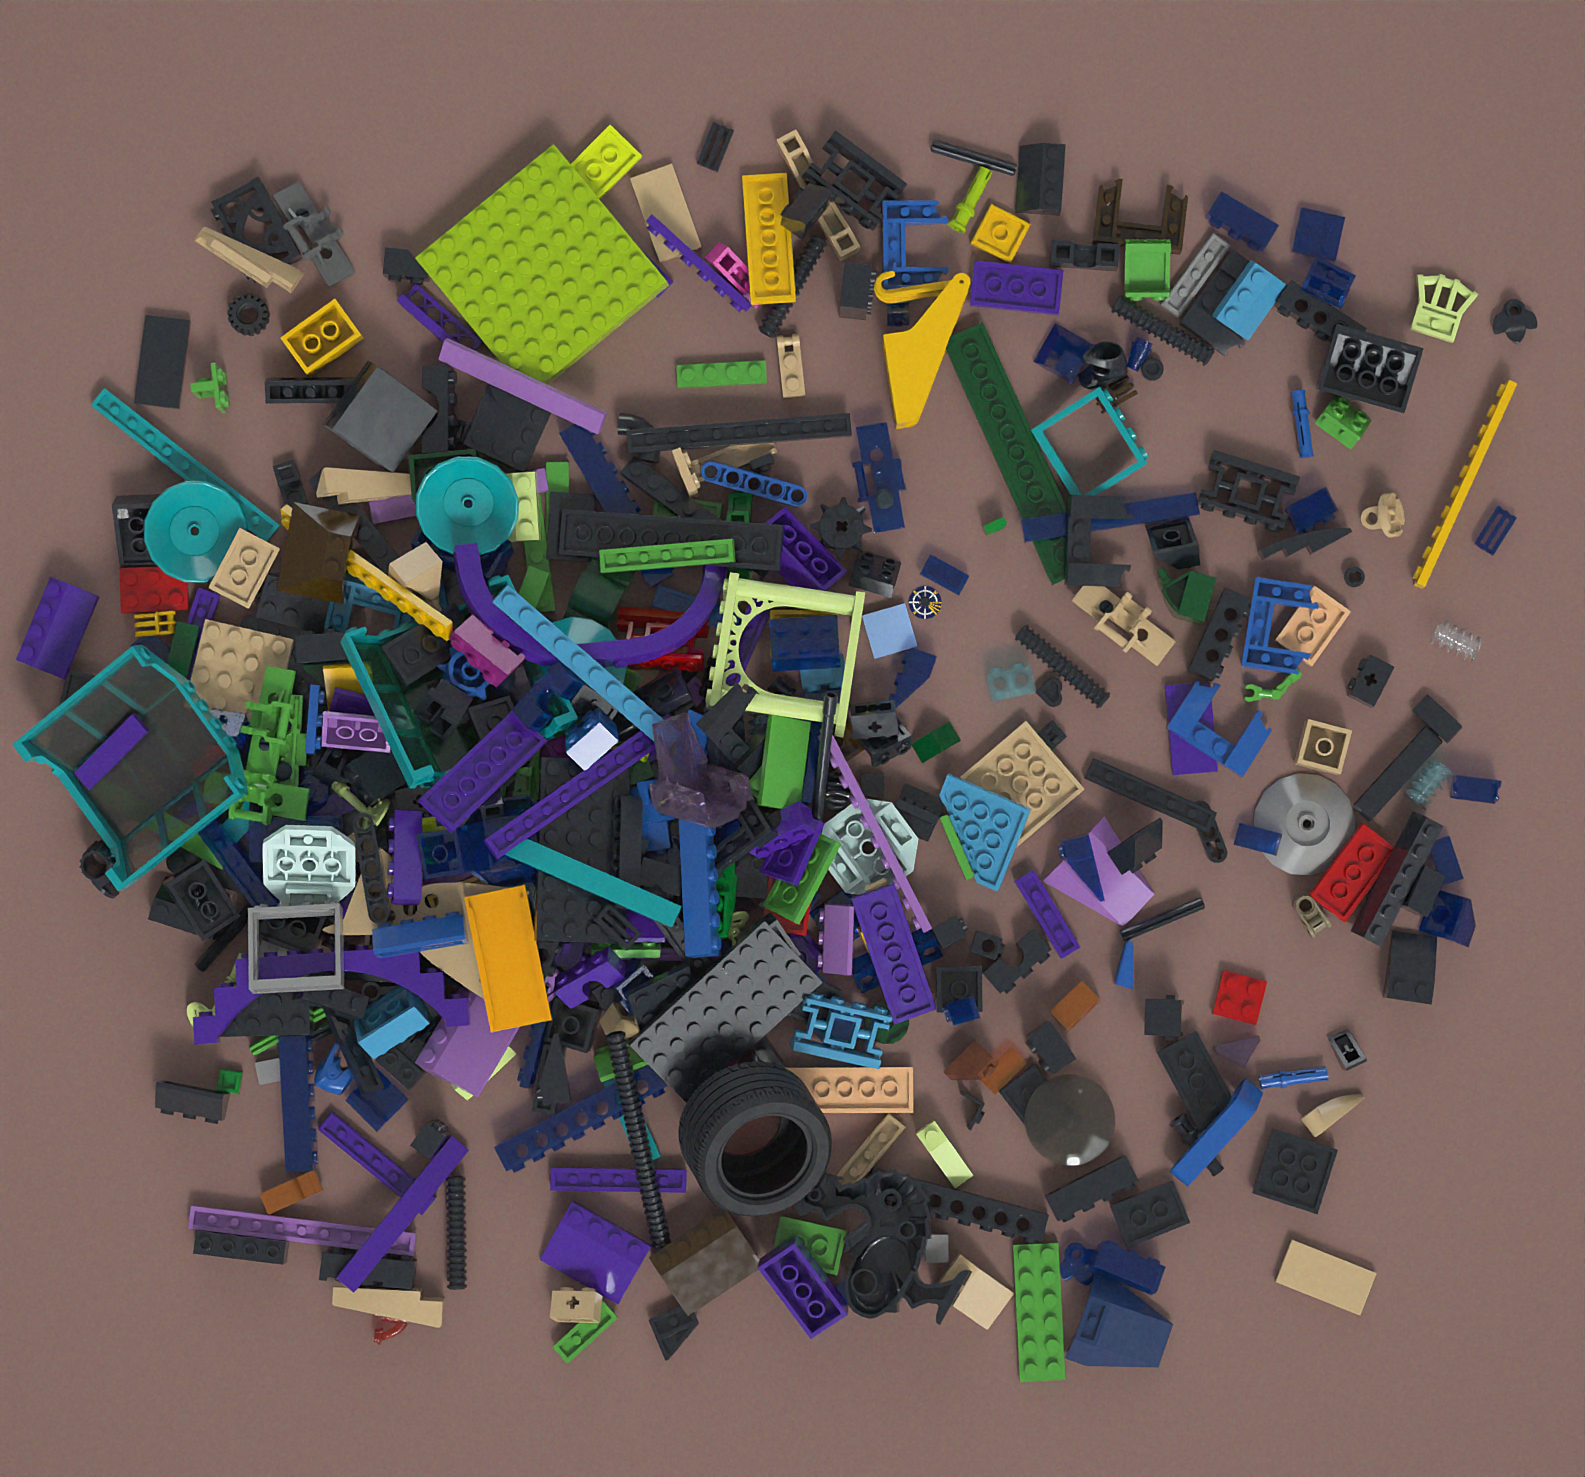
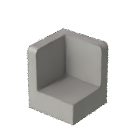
M931 1233L932 1239H928L925 1262H948V1234Z

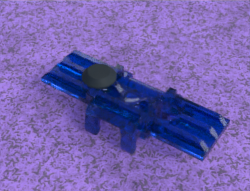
M887 422L856 427L861 461L851 464L852 468H855L860 497L858 498V503L869 502L874 533L903 529L905 524L899 491H907L903 479L902 459H893ZM875 449L883 453V458L879 462L873 461L870 457V453ZM865 466H871L876 494L868 495L863 468Z

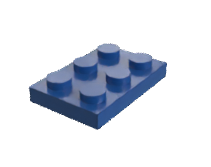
M310 685L305 753L314 756H320V751L324 750L321 732L323 726V707L327 706L325 688L320 685Z

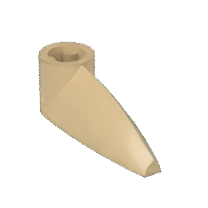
M1353 1094L1331 1099L1310 1111L1301 1120L1313 1136L1317 1137L1363 1101L1365 1097L1362 1094Z

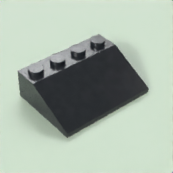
M1336 324L1315 389L1405 413L1424 348Z

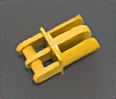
M176 611L134 615L136 620L155 618V621L134 623V628L156 629L135 632V637L173 635L175 633L174 624H176V621H174V615ZM167 615V621L162 622L161 616ZM168 625V631H162V626Z

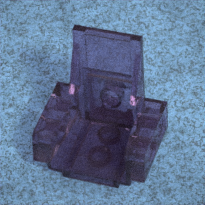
M683 712L652 724L659 768L658 781L649 784L653 808H656L658 813L711 829L739 818V812L745 810L746 802L753 799L748 776L707 764L708 759L691 726L689 713Z

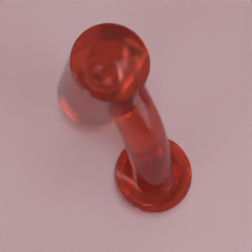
M373 1314V1317L381 1318L382 1322L396 1323L394 1327L383 1332V1328L375 1329L373 1342L381 1345L383 1340L400 1334L409 1325V1321Z

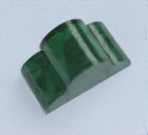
M592 557L572 592L563 619L570 617L592 619L610 630L619 607H621L638 570L601 573L600 557Z

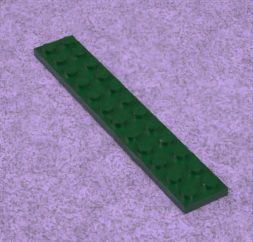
M982 322L950 336L945 350L1051 585L1065 580L1068 510Z

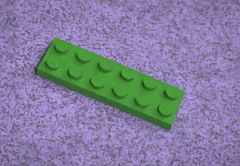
M1059 1243L1013 1244L1020 1382L1065 1380Z

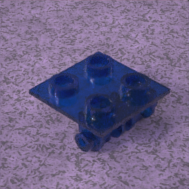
M376 1068L384 1085L382 1091L362 1097L357 1088L345 1101L378 1132L409 1099Z

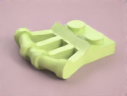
M1443 274L1438 276L1416 275L1418 304L1410 330L1453 343L1462 314L1475 300L1478 293L1470 291L1460 283V280L1445 278ZM1424 285H1436L1430 304L1425 302ZM1442 286L1451 289L1445 308L1436 306ZM1458 292L1467 300L1457 312L1451 310Z

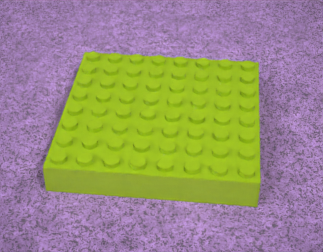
M554 144L415 258L502 364L547 385L669 286L665 278Z

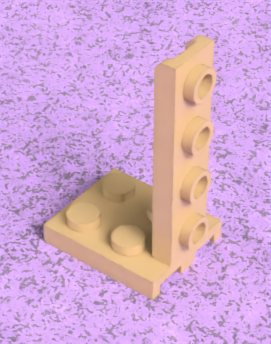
M774 443L729 446L694 461H690L687 451L682 453L681 448L672 451L683 483L691 498L698 496L697 489L700 488L699 483L706 481L700 474V466L704 461L714 460L740 468L750 464L751 460L769 453H777ZM713 465L707 466L704 470L705 475L708 477L714 476L716 467Z

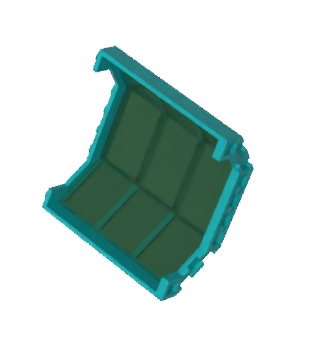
M498 575L488 580L487 588L493 600L506 585H509L516 591L509 575L503 577ZM463 603L458 607L467 620L471 613L466 604ZM405 622L398 629L381 631L378 636L365 635L367 632L366 627L348 629L340 643L409 788H415L417 785H420L421 788L433 787V784H436L478 744L467 712L465 711L458 725L445 740L429 731L432 726L413 714L416 706L432 687L435 688L441 681L443 671L437 667L405 687L380 649L419 625L418 622L412 624ZM524 659L523 661H526L549 724L537 731L548 742L554 738L553 734L573 726L578 717L554 668ZM488 686L485 688L486 700L483 701L475 697L468 708L493 700Z

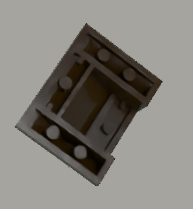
M294 502L277 591L343 604L347 582L344 579L352 538L357 535L360 515Z

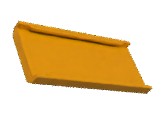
M522 885L464 897L490 1031L495 1032L552 1020L537 941H534L535 931L526 886Z

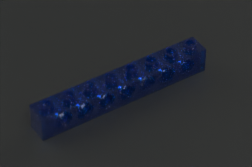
M649 1065L634 1073L636 1086L642 1080L648 1084L647 1092L639 1093L640 1106L646 1104L644 1099L653 1096L655 1099L666 1093L664 1089L669 1087L668 1084ZM616 1083L495 1146L494 1149L506 1172L512 1170L513 1173H516L526 1167L524 1163L533 1160L535 1163L546 1157L545 1152L553 1149L555 1152L565 1147V1141L571 1138L573 1141H576L586 1135L584 1131L593 1128L595 1131L606 1125L605 1120L611 1117L613 1120L624 1115L622 1114L624 1108H621L620 1103L617 1101V1090L619 1088L616 1087ZM600 1102H605L608 1105V1111L604 1115L599 1114L597 1111V1105ZM581 1112L586 1113L588 1116V1122L583 1126L577 1121V1116ZM561 1123H565L568 1126V1133L565 1136H561L557 1132V1127ZM542 1133L548 1137V1143L544 1147L540 1146L537 1142L538 1136ZM521 1144L526 1145L528 1148V1154L525 1157H521L517 1153V1149Z

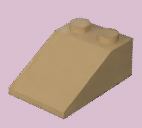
M958 1253L937 1283L953 1280L963 1270L972 1271L953 1306L988 1330L1014 1293L969 1259Z

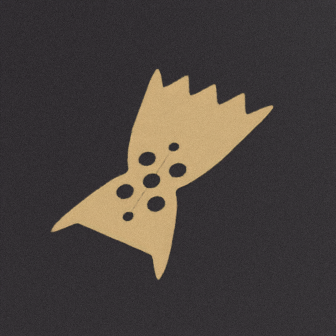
M370 839L365 840L363 843L366 852H370L374 848V843ZM381 849L388 888V883H391L392 875H388V861H392V857ZM370 862L366 870L370 875H373L377 872L378 866L375 862ZM360 875L343 919V935H372V929H376L378 925L372 922L368 916L362 875ZM464 882L426 885L422 887L421 902L417 905L418 912L412 916H407L403 912L404 905L391 904V897H389L391 910L396 915L391 926L400 925V921L406 919H413L414 922L423 921L425 916L436 915V918L446 917V913L457 911L459 915L463 914L466 920L469 944L421 951L420 953L432 964L484 999L464 897L498 891L509 887ZM377 884L373 885L370 889L371 895L375 891L379 892L380 895L382 893L381 887ZM435 894L438 897L439 904L435 908H428L425 905L424 901L427 895ZM378 907L374 911V916L378 920H382L381 915L384 911L382 907ZM335 924L325 927L323 931L335 934Z

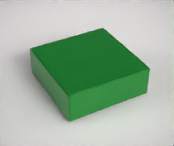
M1002 517L984 525L982 529L985 535L988 536L1005 528L1007 522Z
M220 1068L216 1091L240 1094L243 1072Z

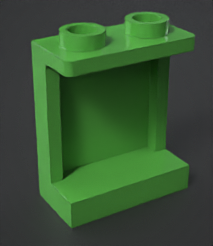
M1170 239L1125 240L1124 294L1125 297H1129V300L1138 301L1142 300L1143 297H1152V300L1160 301L1165 300V297H1170Z

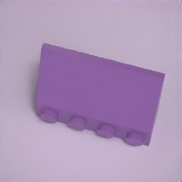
M460 987L456 994H463L464 998H469L471 1025L446 1027V1020L442 1017L415 1063L427 1073L478 1098L520 1027L491 1032L484 999L468 988Z

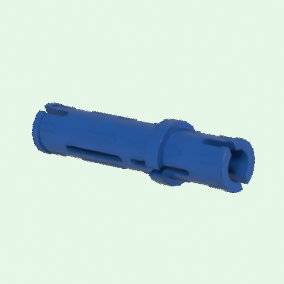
M1305 390L1291 391L1294 408L1292 417H1295L1300 458L1314 457L1308 419L1310 410L1307 409Z
M1326 1066L1290 1072L1281 1070L1274 1074L1259 1075V1085L1261 1090L1273 1087H1281L1282 1089L1289 1085L1328 1081V1070Z

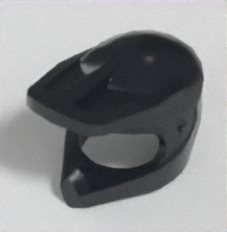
M1110 341L1094 344L1083 355V363L1090 365L1078 374L1080 384L1086 389L1106 386L1123 378L1128 373L1127 359L1122 347Z

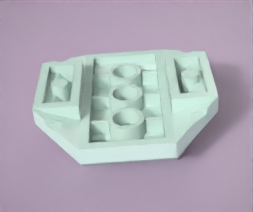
M866 799L906 877L914 871L918 845L917 836L892 802ZM851 804L824 824L822 834L841 844L828 870L845 893L860 895L866 893L865 886L884 877L888 885L891 884L890 877L894 875L890 868L885 869L880 859L883 856L880 848L875 849L872 854H865L862 851V844L867 841L871 842L869 837L873 836L870 828H864L859 818L862 816L859 807L855 809Z
M285 825L263 840V884L280 900V903H290L291 906L300 905L301 902H313L314 905L323 904V901L327 900L339 903L356 885V842L332 826Z

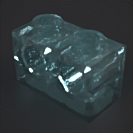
M1025 663L1011 665V670L1003 671V667L989 670L990 674H987L985 677L991 702L1036 693L1031 665L1025 666ZM1022 673L1026 675L1027 683L1021 686L1016 683L1015 676ZM994 679H1003L1005 681V688L1003 690L995 689L993 686Z

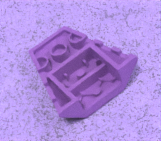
M1105 816L1043 880L1044 883L1122 927L1154 895L1139 870L1133 874L1129 870L1121 875L1107 854L1108 851L1120 844L1121 841Z

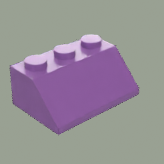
M323 711L322 746L390 753V746L375 716ZM389 717L393 725V717Z
M824 903V907L819 909V922H823V931L818 933V945H822V954H818L817 966L821 967L823 973L852 975L854 906L851 904Z

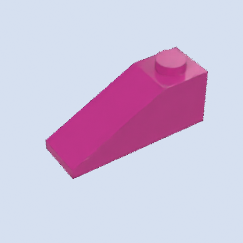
M719 242L704 259L724 280L751 303L748 267L728 246ZM756 304V305H752V306H753L754 308H757L760 304Z

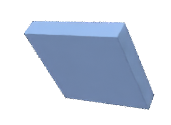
M905 603L862 615L874 659L917 647Z

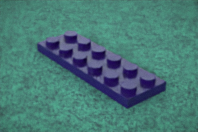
M514 709L427 791L418 802L452 834L525 764L547 740Z
M894 883L852 897L851 901L889 1013L893 1017V1024L936 1010Z

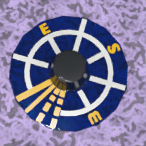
M921 586L913 590L908 604L913 615L921 619H930L938 614L942 601L937 590L929 586Z

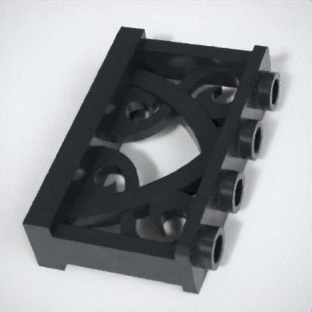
M259 176L238 189L211 201L214 208L210 210L216 221L221 220L224 226L221 228L223 235L271 257L272 254L288 252L289 256L280 261L289 265L302 259L288 230L285 231L283 228L284 222ZM256 190V193L246 204L239 199V197ZM231 202L237 203L242 207L241 212L236 208H231L235 212L233 217H228L225 214V207ZM254 208L257 212L258 208H263L264 214L257 216L252 212V209ZM248 216L259 222L272 220L273 224L266 230L264 235L265 245L256 244L243 238ZM229 224H236L235 235ZM271 234H276L278 236V240H271L273 246H270L269 236ZM244 274V275L246 276L247 280L252 279V278H250L249 276H247L246 274Z

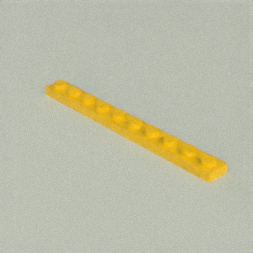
M1508 380L1505 384L1499 386L1496 396L1499 398L1495 405L1492 404L1486 415L1489 417L1486 425L1482 424L1477 434L1480 437L1477 445L1473 444L1468 454V457L1471 458L1468 466L1464 464L1460 471L1459 477L1462 479L1459 486L1455 485L1449 496L1453 499L1449 506L1446 505L1440 516L1443 518L1440 526L1435 527L1431 538L1434 539L1431 547H1426L1422 558L1425 559L1422 567L1418 566L1414 572L1413 578L1416 579L1413 584L1414 586L1421 589L1426 586L1518 383Z
M285 505L281 509V522L287 530L289 529L292 507L289 505ZM350 549L346 569L350 575L359 578L368 588L376 590L385 600H390L402 612H406L414 617L416 622L428 627L434 635L440 636L446 641L449 640L453 633V622Z

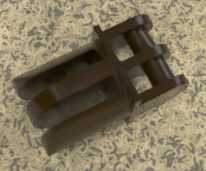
M1128 375L1102 388L1103 390L1107 388L1113 397L1112 406L1114 408L1138 394L1137 390H1134L1117 400V396L1134 387L1133 383L1130 382L1115 391L1112 390L1129 379ZM1096 397V405H1100L1102 414L1106 413L1105 407L1100 399Z

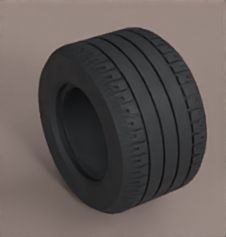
M743 1062L716 1072L715 1075L713 1074L712 1077L705 1080L694 1091L687 1101L679 1121L678 1137L681 1153L701 1190L716 1206L735 1215L748 1217L763 1216L780 1212L794 1205L808 1195L815 1185L818 1184L827 1169L831 1157L832 1138L830 1127L808 1088L793 1072L770 1062ZM763 1116H780L779 1127L775 1135L762 1148L747 1154H731L723 1151L732 1134L745 1123Z

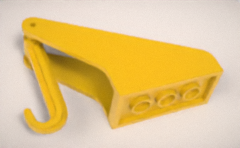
M889 271L878 276L874 283L875 295L884 303H898L938 296L913 328L904 332L883 335L882 344L896 429L912 427L920 419L945 354L946 346L969 291L970 278L965 273L956 274L952 280L885 290L881 286L882 281L895 276L894 271Z

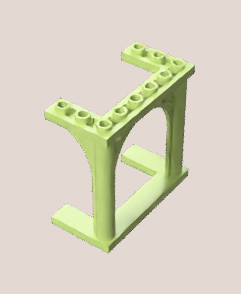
M730 572L729 579L725 578L723 600H721L719 614L724 615L722 623L718 622L716 636H720L719 645H714L713 658H716V666L710 669L709 680L713 681L712 689H707L706 710L709 711L733 687L726 684V679L729 675L737 673L741 676V680L738 683L741 688L744 684H747L759 693L754 696L745 711L822 722L823 701L773 694L759 688L747 677L739 659L740 638L747 624L756 615L773 607L788 606L852 616L840 703H837L834 716V724H836L835 736L844 737L865 592L856 591V596L742 579L739 578L738 573ZM752 598L757 599V602L763 601L762 606L756 607ZM739 601H746L750 604V614L744 615L739 611L737 606ZM734 613L742 619V623L739 626L734 624V622H737L736 617L733 615ZM735 640L737 644L732 646L730 641ZM733 660L735 667L725 672V669L730 666L728 661Z

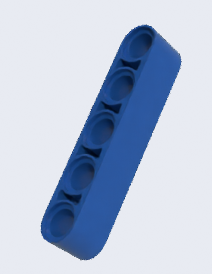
M706 460L700 466V474L704 480L793 506H801L807 500V491L801 485L714 460ZM709 465L716 467V473L711 477L706 476L704 473L705 468ZM731 471H735L738 474L737 480L733 483L726 480V475ZM753 477L758 478L760 481L758 487L754 489L749 488V479ZM774 483H778L781 486L780 492L776 495L769 492L770 486ZM799 489L802 491L801 499L797 501L792 500V491Z

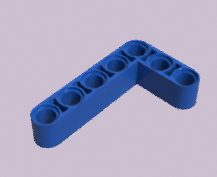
M1245 1078L1233 1092L1227 1107L1171 1168L1170 1173L1188 1187L1253 1116L1259 1106L1263 1092Z

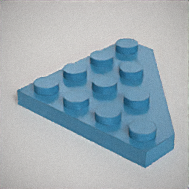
M949 773L939 796L942 803L945 804L966 858L973 869L976 882L998 892L1031 808Z

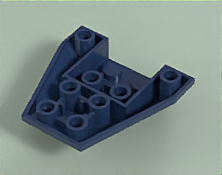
M1095 1272L1087 1293L1089 1296L1075 1336L1071 1339L1065 1359L1085 1366L1158 1368L1173 1324L1119 1281Z

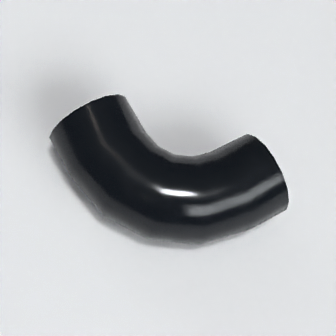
M620 413L617 434L626 436V430L654 428L653 425L642 417ZM661 451L638 453L637 458L643 462L659 463Z

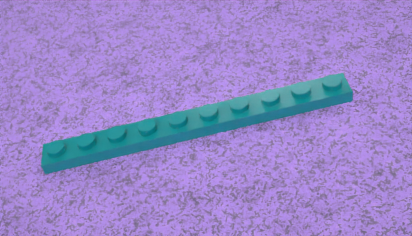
M105 388L91 404L94 409L186 481H208L226 489L240 504L247 521V529L260 539L269 542L281 527Z

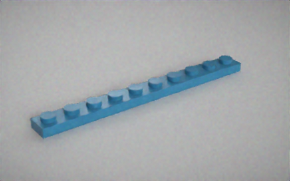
M506 585L492 601L664 751L680 735L679 732L509 585Z

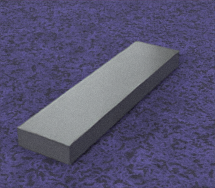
M1212 233L1170 291V297H1166L1160 306L1179 319L1231 245Z

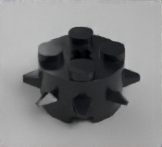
M845 497L841 498L838 505L832 507L822 503L820 505L823 512L821 520L811 524V528L820 531V543L824 547L828 546L835 550L839 559L842 558L844 551L852 548L861 552L863 550L860 543L862 535L872 532V528L863 523L862 515L866 508L863 506L855 509L849 506ZM845 523L847 531L843 532L841 530L838 532L836 530L838 528L837 524Z

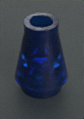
M1136 337L1135 341H1132L1127 367L1138 372L1141 365L1152 352L1151 347L1153 344Z

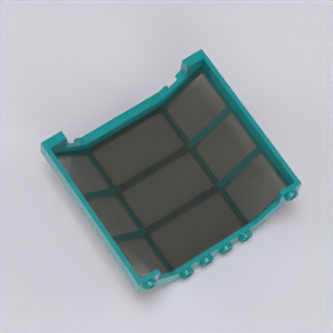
M143 645L130 647L12 744L25 763L36 761L42 765L45 762L53 768L51 772L60 779L109 847L111 856L116 858V863L105 874L117 891L128 889L248 793L240 754L235 747L236 742L222 729L221 721L209 711L208 703L198 696L195 685ZM136 713L150 731L93 789L88 790L75 775L76 770L132 714Z

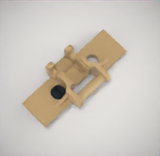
M1082 586L1072 599V602L1098 621L1094 629L1096 631L1100 630L1120 645L1125 653L1132 647L1157 667L1176 641L1146 619L1152 610L1148 607L1142 608L1131 600L1133 595L1128 591L1120 599L1104 586ZM1107 618L1130 635V639L1126 640L1104 623ZM1138 629H1144L1147 632L1145 641L1138 640Z

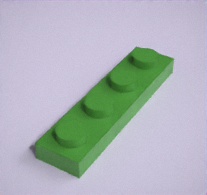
M766 360L676 365L678 389L767 384Z

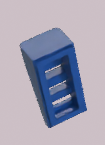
M1126 941L1114 984L1133 989V942Z

